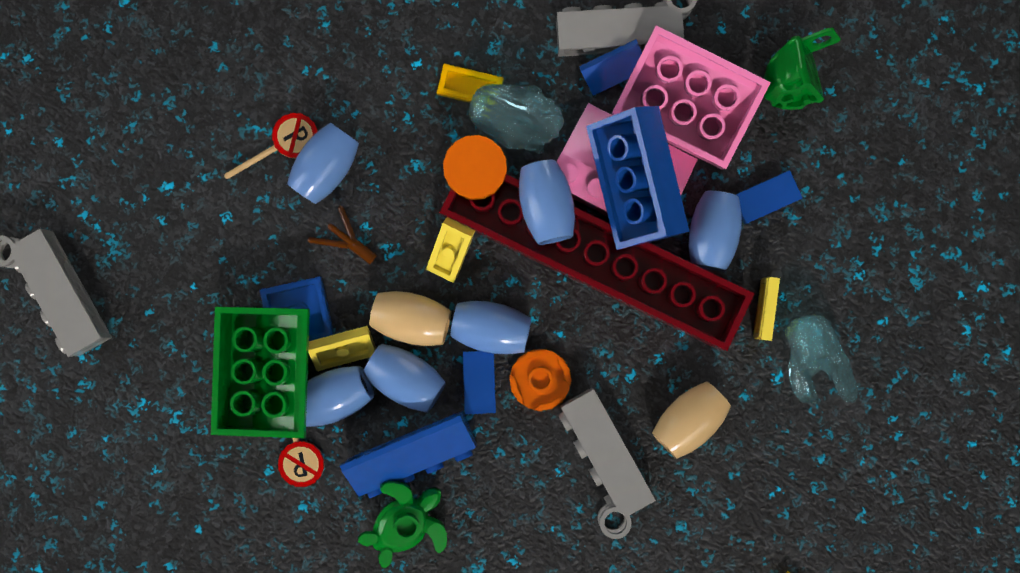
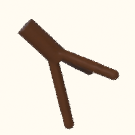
M339 206L338 211L348 235L333 224H328L327 226L330 231L343 241L315 237L307 239L309 243L350 249L368 264H371L377 257L376 253L356 238L343 206Z

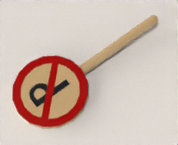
M290 113L282 116L272 130L274 145L225 173L224 177L226 179L231 178L277 150L288 158H297L309 139L318 132L315 123L308 116L301 113Z
M292 438L293 443L287 445L279 456L278 470L281 477L288 484L296 487H307L314 484L321 477L324 470V457L314 444L307 441H299V438Z

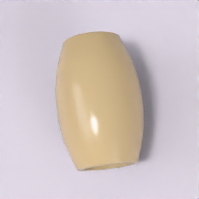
M400 291L380 292L375 297L369 325L384 336L399 342L418 346L443 345L448 333L452 311L437 301L422 295Z
M706 381L680 395L662 414L652 434L674 458L678 459L703 445L718 430L725 420L731 405L712 384Z

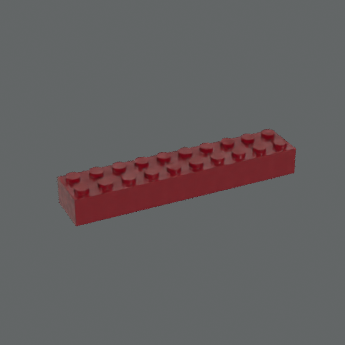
M507 174L497 192L485 199L470 200L458 195L452 189L450 190L439 212L441 216L460 222L490 240L719 350L728 351L755 294L649 242L616 250L610 224L574 207L575 224L573 237L556 243L538 245L523 217L519 199V180Z

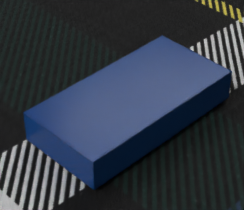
M637 39L579 66L593 96L629 79L642 54Z
M790 170L736 194L740 200L744 225L803 198Z
M463 351L465 414L496 413L494 354L483 351Z

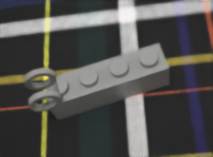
M671 0L658 2L654 7H643L640 3L627 4L624 8L612 9L610 5H599L593 7V10L581 11L580 7H566L562 9V12H557L556 16L558 57L606 54L637 39L643 52L656 25L684 39L683 20L690 15L697 0H686L688 6L685 8L676 7Z
M38 229L22 239L0 235V267L15 268L16 271L22 273L27 282L25 289L31 298L37 300L42 309L40 311L41 318L47 326L52 327L57 336L55 338L56 345L62 353L68 357L81 356L112 338L53 231ZM9 244L11 248V254L9 258L5 260L3 256V250L5 246Z
M590 388L561 404L560 407L563 412L558 416L566 431L573 429L578 440L574 441L573 444L581 458L583 459L588 456L593 467L588 471L597 486L603 484L608 492V495L603 497L606 504L600 508L597 515L598 524L602 532L611 539H620L626 536L631 529L630 515L656 500L593 388ZM612 512H619L624 517L622 524L614 529L606 527L605 518Z

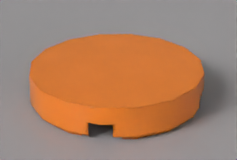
M481 135L465 136L455 141L447 150L443 161L444 176L449 187L458 195L470 200L485 199L495 194L503 184L507 174L506 157L501 147L492 139Z
M545 349L530 350L521 355L512 366L509 378L511 391L517 401L527 408L537 411L553 409L562 403L569 393L572 381L570 369L564 359L555 352Z

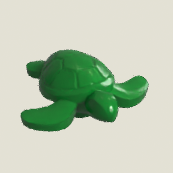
M399 481L384 482L380 486V491L396 500L390 502L381 510L374 523L373 531H365L358 536V543L367 547L373 545L374 549L380 551L378 560L382 568H386L391 564L393 552H401L413 548L423 539L425 533L431 537L437 553L444 551L447 545L445 525L440 520L428 516V512L433 510L440 502L441 489L429 488L416 499L413 498L412 489L408 484Z

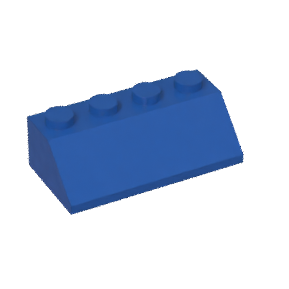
M659 106L633 107L587 125L586 128L616 250L690 232Z
M462 410L354 455L344 461L340 468L358 497L367 494L369 498L382 494L380 486L384 482L399 481L408 483L415 479L414 474L426 470V473L429 474L443 468V462L453 457L458 462L472 456V449L477 447V443Z

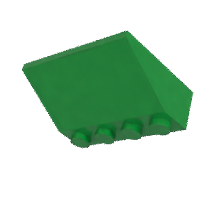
M215 307L211 435L306 438L310 309Z

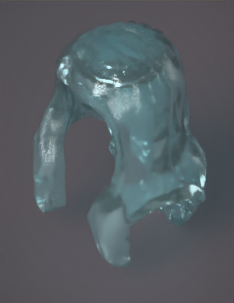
M486 84L477 89L473 94L468 111L470 120L477 128L491 135L507 149L524 148L537 154L544 152V143H550L553 138L559 137V130L564 125L562 109L559 105L555 104L553 99L545 97L542 94V89L534 85Z
M816 314L798 317L789 322L783 331L791 347L788 375L792 390L802 403H808L810 400L811 404H818V396L812 377L823 370L832 376L840 397L846 403L849 401L851 403L856 402L858 385L854 379L850 361L844 353L830 322L824 316Z

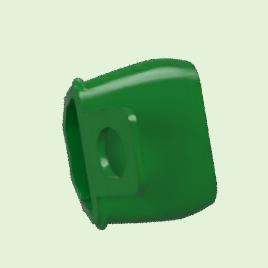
M826 28L803 38L794 36L771 58L764 75V79L771 83L764 98L773 107L797 110L803 109L808 104L821 103L824 100L812 52L838 43L840 36L834 28ZM819 37H831L829 40L825 42L813 43V41Z

